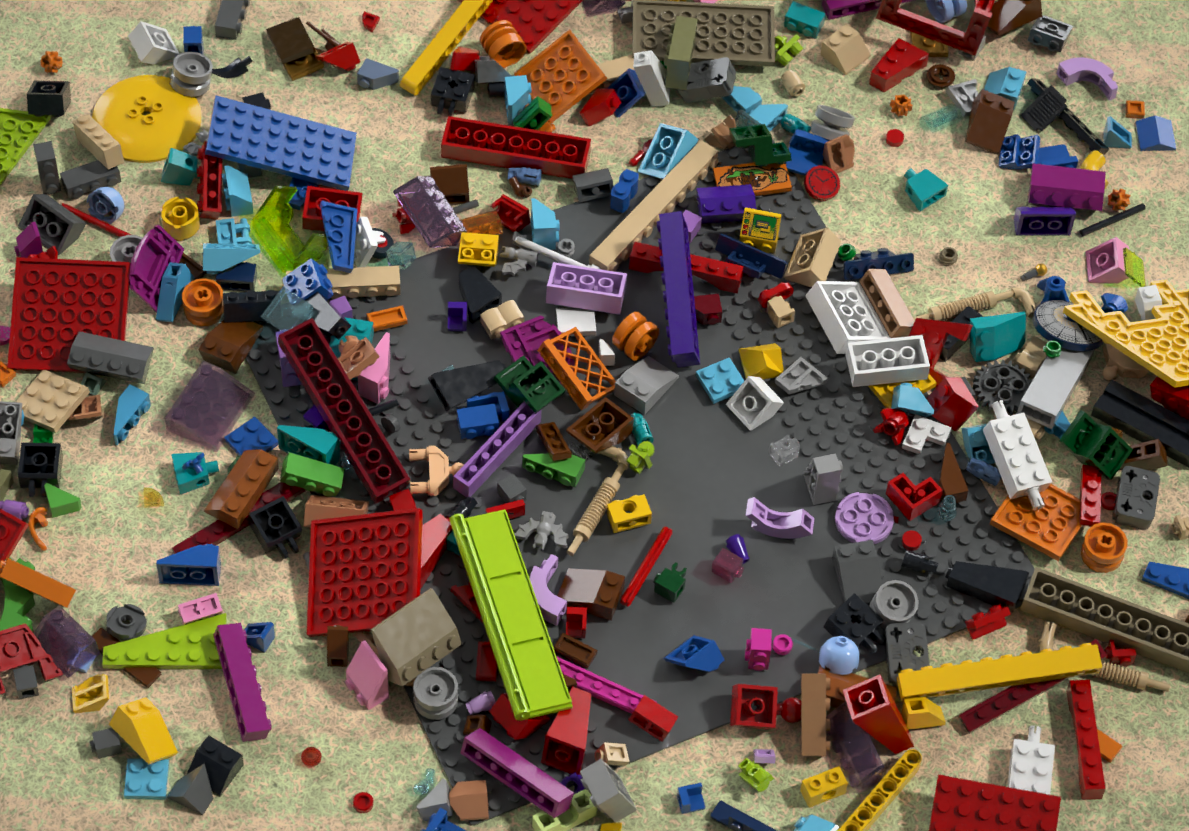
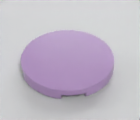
M856 492L846 496L838 504L835 514V524L838 531L845 539L852 543L873 540V543L877 544L888 537L894 523L891 506L885 499L874 493L872 495Z

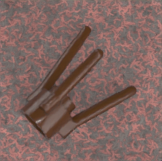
M306 22L311 29L328 41L325 45L327 51L342 44L326 30L321 29L320 31L310 22ZM315 48L317 53L321 54L323 52H326L324 50Z

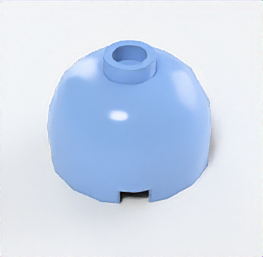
M100 187L87 197V203L89 202L90 206L88 210L91 216L101 221L104 220L108 224H112L119 219L124 211V200L114 188ZM108 212H112V216L104 217Z
M844 636L832 637L822 645L819 663L824 669L825 666L829 668L833 674H850L854 668H858L859 649L849 638Z

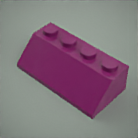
M1032 163L1028 202L1102 211L1106 171Z

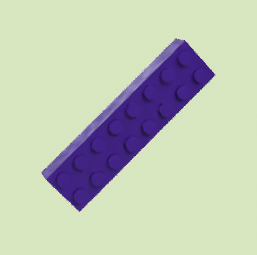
M682 211L659 214L660 221H657V229L660 232L661 238L658 239V243L663 255L660 256V264L664 269L661 277L666 291H663L664 302L667 303L665 318L669 323V326H666V333L671 343L668 344L669 356L671 355L672 362H675L678 368L701 365L688 225Z

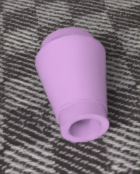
M484 691L466 703V707L471 715L489 711L496 701L491 691Z

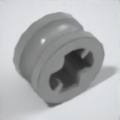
M570 239L561 240L558 244V253L571 257L575 251L574 242Z

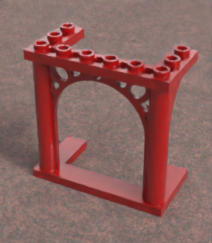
M882 0L876 19L976 56L992 15L990 12L995 0H974L975 9L966 33L899 8L902 0Z

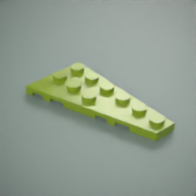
M0 108V185L51 119L50 115L37 117L34 114H28V111Z
M227 613L103 647V669H124L126 667L222 669L213 634L218 625L226 624Z

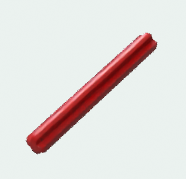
M665 526L660 531L621 597L620 603L626 607L631 605L672 535L671 528Z

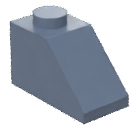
M368 58L365 59L357 72V84L372 90L396 84L399 81L398 69Z

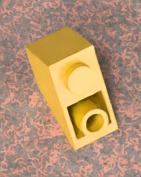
M924 696L904 698L901 715L908 729L946 725L941 707Z

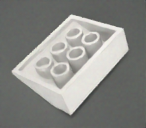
M817 281L806 294L810 306L837 354H846L847 344L851 342L890 338L859 282Z

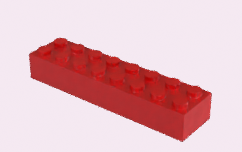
M448 116L441 142V158L508 169L523 167L541 169L542 174L573 179V175L586 173L591 153V139L452 116Z

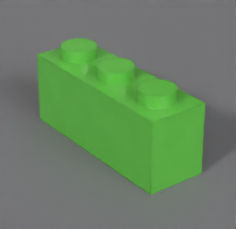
M289 452L282 464L280 481L290 486L304 488L307 491H315L325 496L336 497L342 487L344 468Z

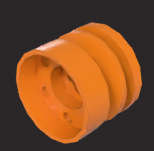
M507 20L494 22L480 36L479 42L490 56V59L495 60L503 68L517 63L526 52L524 41L518 35L511 22Z

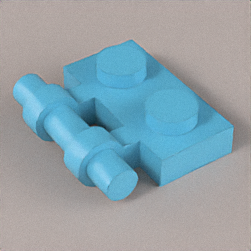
M234 218L215 220L218 244H252V239L249 237L250 225L247 219H241L240 224H235ZM236 233H241L242 237L236 238Z

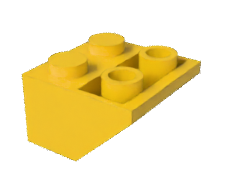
M461 232L458 264L495 267L497 264L499 235Z

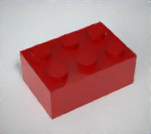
M307 186L302 229L325 232L320 209L321 201L356 208L358 222L361 215L363 193Z

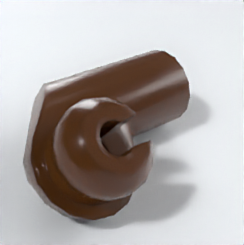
M516 176L508 180L515 195L525 198L531 196L532 188L519 184Z

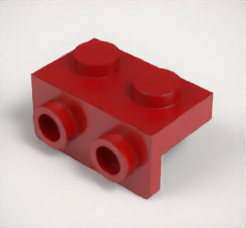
M996 605L989 608V611L986 613L979 612L972 615L971 619L965 621L971 639L979 638L1007 626L1005 617L1011 615L1009 607Z

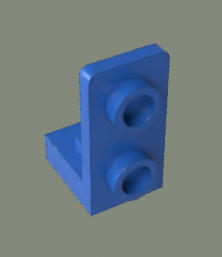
M493 392L489 395L474 396L466 400V408L495 404L497 416L500 415L501 421L505 422L509 418V407L504 392Z

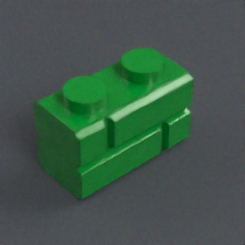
M537 96L513 119L514 127L539 130L552 117L551 105Z

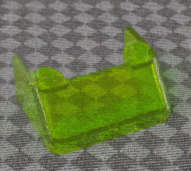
M275 185L251 220L250 230L281 272L286 273V271L295 270L311 258L314 261L319 260L328 248L326 234H312L304 245L289 225L293 218V209L289 202L298 189L296 187Z

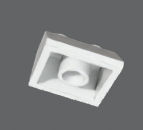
M140 21L128 35L132 47L136 50L139 60L143 63L154 65L174 58L179 54L169 33L164 28Z
M748 376L726 403L729 409L749 430L755 429L772 418L784 404L760 377Z

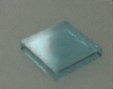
M283 286L261 315V318L284 333L301 324L314 307Z

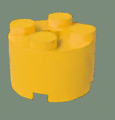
M174 197L163 204L161 212L163 229L175 240L183 241L197 233L200 229L198 207L193 200L186 197L185 199Z

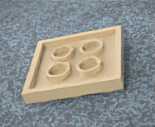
M42 370L16 402L22 403L24 420L56 433L90 391L84 385L50 371Z

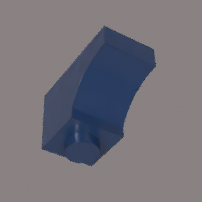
M240 262L231 271L216 275V282L221 286L222 290L255 291L257 279L256 264Z

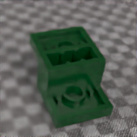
M765 124L729 128V135L735 146L742 149L748 148L749 155L756 166L765 167L772 163L785 164L787 161H792L791 153L784 142L772 143V135Z
M524 355L494 377V380L517 407L525 401L535 414L566 391L542 361L533 367Z
M1081 410L1059 440L1082 464L1095 467L1109 480L1113 479L1133 450L1111 427L1096 423L1086 412Z

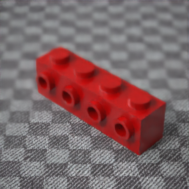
M204 141L202 147L197 152V159L200 160V166L197 168V177H200V183L197 184V194H199L197 207L199 218L218 219L222 213V159L206 155L207 141Z

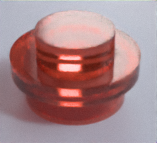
M308 747L301 754L302 763L308 767L317 766L322 759L321 752L315 747Z

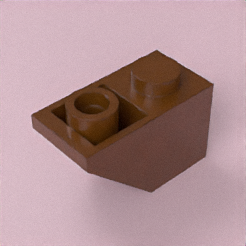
M342 625L328 626L327 666L348 667V627H343Z

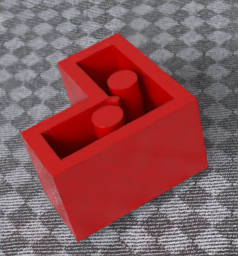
M904 473L888 481L886 495L909 521L940 503L943 492L931 476L915 486Z

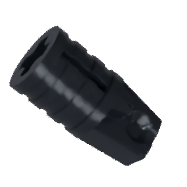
M505 81L488 82L489 98L505 97Z
M467 497L459 501L445 518L450 519L455 514H463L464 518H468L471 515V511L477 505V501L474 497Z
M906 549L901 566L917 570L921 573H925V571L936 573L938 563L929 560V556Z

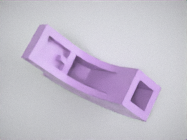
M1072 58L1059 63L1056 74L1066 86L1077 81H1089L1097 85L1109 101L1116 98L1118 86L1112 80L1114 72L1105 64L1090 58Z
M755 497L748 499L746 516L752 520L751 527L758 532L786 539L812 535L814 517L804 509L793 512H777L767 508Z
M551 554L548 560L545 559L542 562L540 568L537 566L533 567L530 581L543 619L557 626L566 612L567 601L554 595L547 587V583L558 568V557Z

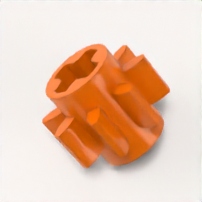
M45 51L46 55H43L40 60L41 67L45 68V72L58 73V69L62 67L63 58L58 56L56 51Z
M904 94L895 95V99L890 102L892 107L891 113H895L898 117L907 116L908 111H912L911 98L908 99Z
M1120 188L1119 191L1113 189V192L1108 195L1109 202L1107 205L1113 206L1112 210L1118 212L1119 209L1125 211V208L1130 205V195L1125 194L1126 190Z

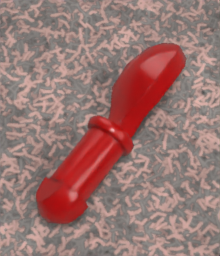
M653 139L646 141L642 150H639L630 159V166H636L645 157Z

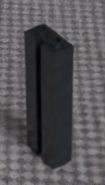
M1111 380L1104 393L1095 403L1091 416L1141 443L1159 439L1166 449L1168 457L1189 468V420Z

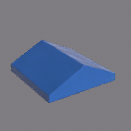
M1154 115L1135 122L1140 151L1176 150L1171 120Z

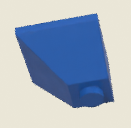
M630 68L606 88L614 89L621 101V104L614 112L617 118L621 117L645 95L635 70Z
M695 635L664 658L665 661L709 672L716 670L719 664L725 661L714 640Z

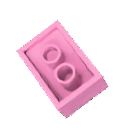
M388 332L385 333L375 348L380 357L373 365L362 370L358 376L359 395L377 404L382 399H385L389 393L390 333Z
M364 640L361 642L346 670L345 684L350 691L354 690L357 694L356 698L361 706L365 705L370 710L389 698L388 670Z

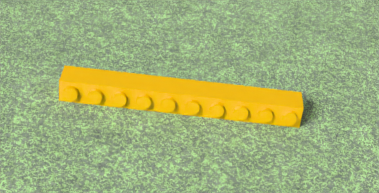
M1084 643L1076 648L1064 646L1060 650L1055 651L1043 649L1040 653L1035 654L1023 652L1020 656L1014 657L1008 654L1001 656L1000 659L992 660V657H987L979 662L966 660L958 665L946 663L938 668L925 666L917 671L905 669L898 673L897 684L900 700L904 702V698L922 696L931 698L1097 674L1102 669L1098 645Z

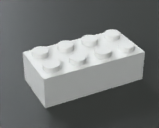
M922 335L851 342L847 344L845 356L853 387L928 379L930 364Z

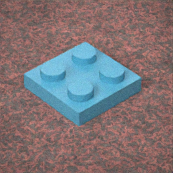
M730 357L696 371V377L713 404L733 396L744 382Z
M127 758L124 799L166 800L169 759L148 764L144 759Z

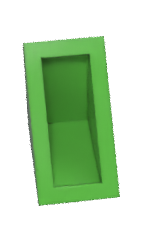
M48 483L44 485L53 518L81 510L82 506L79 497Z

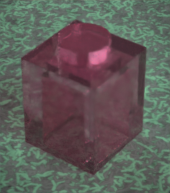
M722 548L713 561L712 572L732 583L744 571L742 567L743 558Z

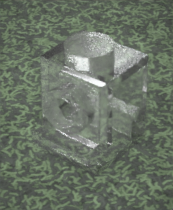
M787 435L775 443H770L768 454L779 467H782L799 456L800 444L796 438L791 439Z

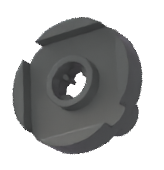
M124 604V607L119 608L115 606L107 614L106 631L117 639L125 641L140 637L146 630L147 619L144 616V612L135 605ZM126 620H129L130 624H124L121 621L126 622Z

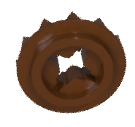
M938 64L929 68L926 78H928L929 84H933L934 88L939 86L942 89L954 83L955 73L949 66ZM940 73L943 77L942 80L938 77Z

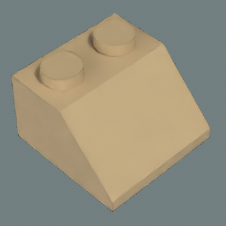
M845 24L822 42L820 54L845 75L871 56L860 33L848 24Z

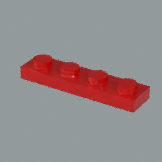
M1085 464L1081 468L1079 524L1092 527L1094 524L1100 523L1102 474L1095 467Z

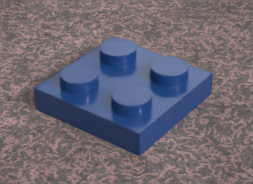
M253 417L224 437L225 442L240 457L245 450L261 449L268 453L278 446V440L256 417Z

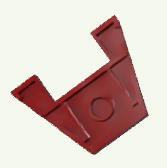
M916 318L909 336H923L930 364L929 374L937 382L936 387L945 377H948L935 370L934 367L949 334L962 341H966L972 329L971 324Z
M26 623L0 631V673L38 662L44 682L63 675L61 669H58L52 657L42 648L41 643ZM0 677V695H3L6 691Z

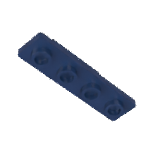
M720 234L715 250L728 256L725 262L743 266V273H746L749 277L758 279L764 272L780 279L783 277L787 266L786 261L727 235Z
M879 248L878 251L873 252L863 250L854 256V260L844 262V279L862 278L868 269H886L888 274L913 271L914 254L903 253L895 255L887 248Z
M721 800L710 816L711 819L733 831H777Z

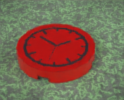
M819 165L807 172L804 187L812 198L827 201L831 200L838 193L840 179L833 169Z

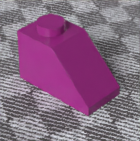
M32 222L16 237L17 246H14L16 257L28 258L31 254L37 255L43 252L36 222Z

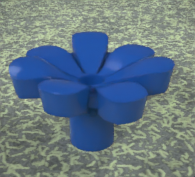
M202 452L195 459L187 461L183 464L182 468L184 470L193 468L196 474L203 471L200 463L204 453Z

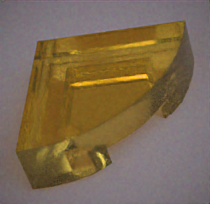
M143 487L145 508L164 506L163 497L158 491Z

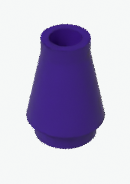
M740 534L733 535L725 541L727 544L726 548L735 557L739 565L745 564L750 560L744 538Z

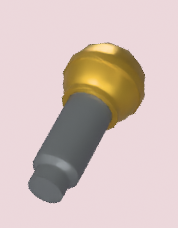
M1042 263L1037 264L1033 270L1024 273L1020 278L1022 281H1027L1035 276H1044L1047 273V267Z

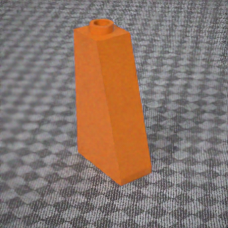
M9 558L0 562V578L57 605L68 608L76 589Z

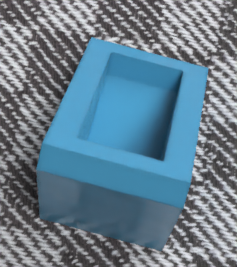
M1111 116L1107 117L1103 132L1104 144L1107 147L1132 148L1131 133Z

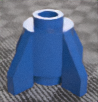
M1051 276L1039 281L1037 287L1044 291V298L1041 303L1050 300L1069 301L1065 290L1066 281L1059 276Z
M1104 293L1101 296L1104 304L1101 309L1104 313L1117 311L1124 313L1128 310V304L1122 296Z

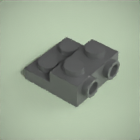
M1042 15L1032 26L1027 41L1037 46L1047 47L1050 51L1061 53L1067 38L1072 32L1073 26Z

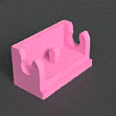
M217 593L178 605V613L182 618L183 625L215 614L219 615L223 612Z

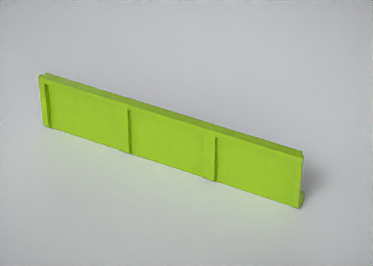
M506 510L464 518L463 514L451 516L449 521L515 719L525 720L572 709V700Z

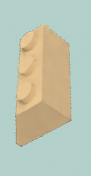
M828 227L800 235L784 278L808 287H813L817 281H826L841 240Z

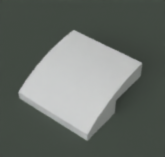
M572 307L556 308L557 327L562 334L576 327L582 336L596 335L594 310Z

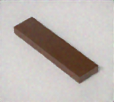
M102 627L88 640V644L102 655L103 647L121 642ZM126 667L122 669L146 688H149L162 675L161 671L156 667Z

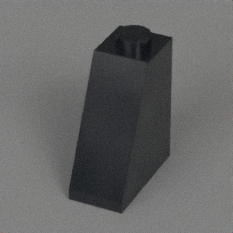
M474 265L461 271L459 274V288L464 302H467V313L470 322L473 324L480 319V314L502 304V293Z

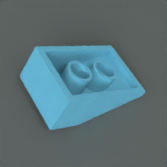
M660 123L638 172L664 179L696 146L699 139L688 130Z
M203 243V271H207V274H218V271L228 269L259 254L260 246L259 244Z

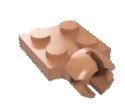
M345 336L347 341L344 343L341 339L339 343L341 356L338 358V361L350 380L359 376L362 370L373 365L380 357L366 337L359 340L356 336Z

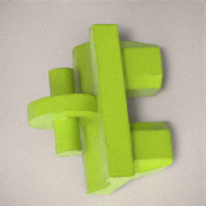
M797 34L787 43L786 36L775 37V50L779 49L775 55V62L778 60L783 66H786L793 59L787 53L788 50L795 57L803 50V47L798 42L800 37Z
M648 441L641 442L637 449L632 444L629 447L631 455L626 461L630 464V469L640 474L644 467L650 469L653 465L649 457L654 454L655 449L653 444Z
M748 758L738 765L742 771L738 775L758 792L766 790L769 786V781L774 779L770 773L754 761L751 762Z

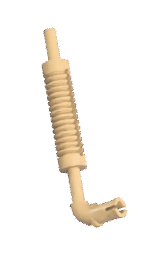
M1016 287L998 294L988 291L984 294L981 293L958 301H952L948 304L934 306L928 309L927 314L913 317L914 321L916 318L947 321L948 319L956 318L968 305L975 311H983L987 308L996 307L997 301L1012 297L1019 299L1029 318L1034 315L1037 307L1032 295L1026 290Z
M612 446L598 452V454L610 457L618 462V467L611 478L606 477L595 497H593V500L573 531L575 538L567 550V554L570 556L575 554L582 541L587 542L607 510V504L612 502L620 488L618 480L629 466V463L626 461L628 456L622 451V448Z
M1044 622L1042 635L1038 640L1040 650L1052 649V651H1055L1052 641L1057 625L1052 623L1049 631L1050 622ZM1102 660L1100 673L1091 674V676H1099V678L1110 679V681H1117V683L1121 682V684L1132 685L1133 688L1136 686L1137 689L1145 690V687L1148 686L1168 692L1170 684L1149 679V673L1141 671L1139 673V670L1135 672V669L1131 670L1128 667L1124 668V666L1120 667V665H1113V663H1105Z

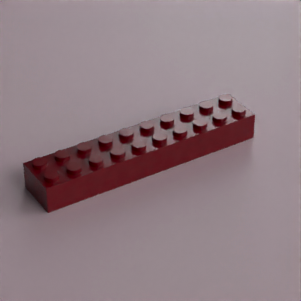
M311 318L278 336V345L328 428L339 438V446L374 504L408 487L410 483L408 474L314 319Z

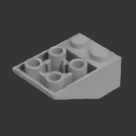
M0 401V464L18 465L21 442L22 403Z

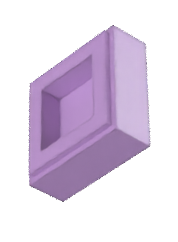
M755 749L753 751L755 763H775L773 749Z

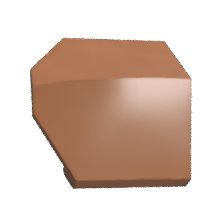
M845 134L825 142L822 155L827 167L833 169L836 173L852 168L854 166L853 159L855 153L854 141Z
M100 394L87 396L67 420L103 417Z
M486 780L457 782L449 792L450 806L458 815L460 821L489 819Z

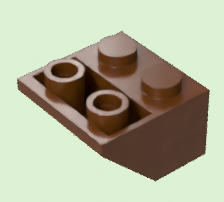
M467 164L430 167V191L433 207L461 205L469 202Z

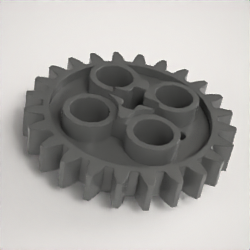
M1002 359L1001 364H999L997 360H994L993 365L987 362L986 367L982 365L981 369L977 370L972 389H974L975 396H978L976 401H983L982 407L989 406L988 411L993 409L991 404L1002 400L1006 411L1013 415L1014 410L1018 411L1020 402L1033 379H1029L1030 373L1024 374L1025 368L1018 369V364L1012 366V361L1005 364V361Z

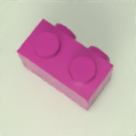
M751 629L750 639H747L745 649V661H748V669L756 671L768 670L771 655L772 629Z

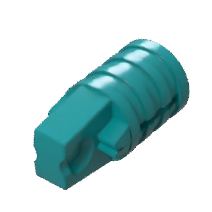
M786 114L781 119V127L793 134L796 129L807 133L811 129V126L791 114Z
M631 414L630 416L634 418L632 432L637 445L639 446L644 441L653 443L654 438L645 418L641 414Z

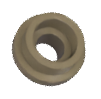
M946 247L940 252L939 259L946 265H952L956 263L958 254L954 248Z

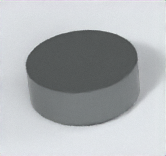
M386 414L381 418V424L387 432L395 433L400 428L399 421L395 416Z

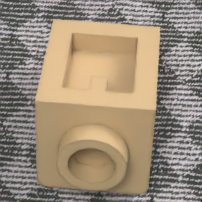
M1176 515L1172 523V531L1175 535H1178L1179 540L1189 538V517L1181 519L1180 515Z
M604 742L595 752V760L602 759L608 765L626 766L629 763L626 744Z

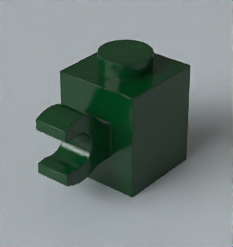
M676 562L672 565L671 570L665 568L662 573L659 572L653 581L655 583L654 592L675 603L685 589L686 579L683 577L686 575L687 569L684 567L682 571H676L678 567Z

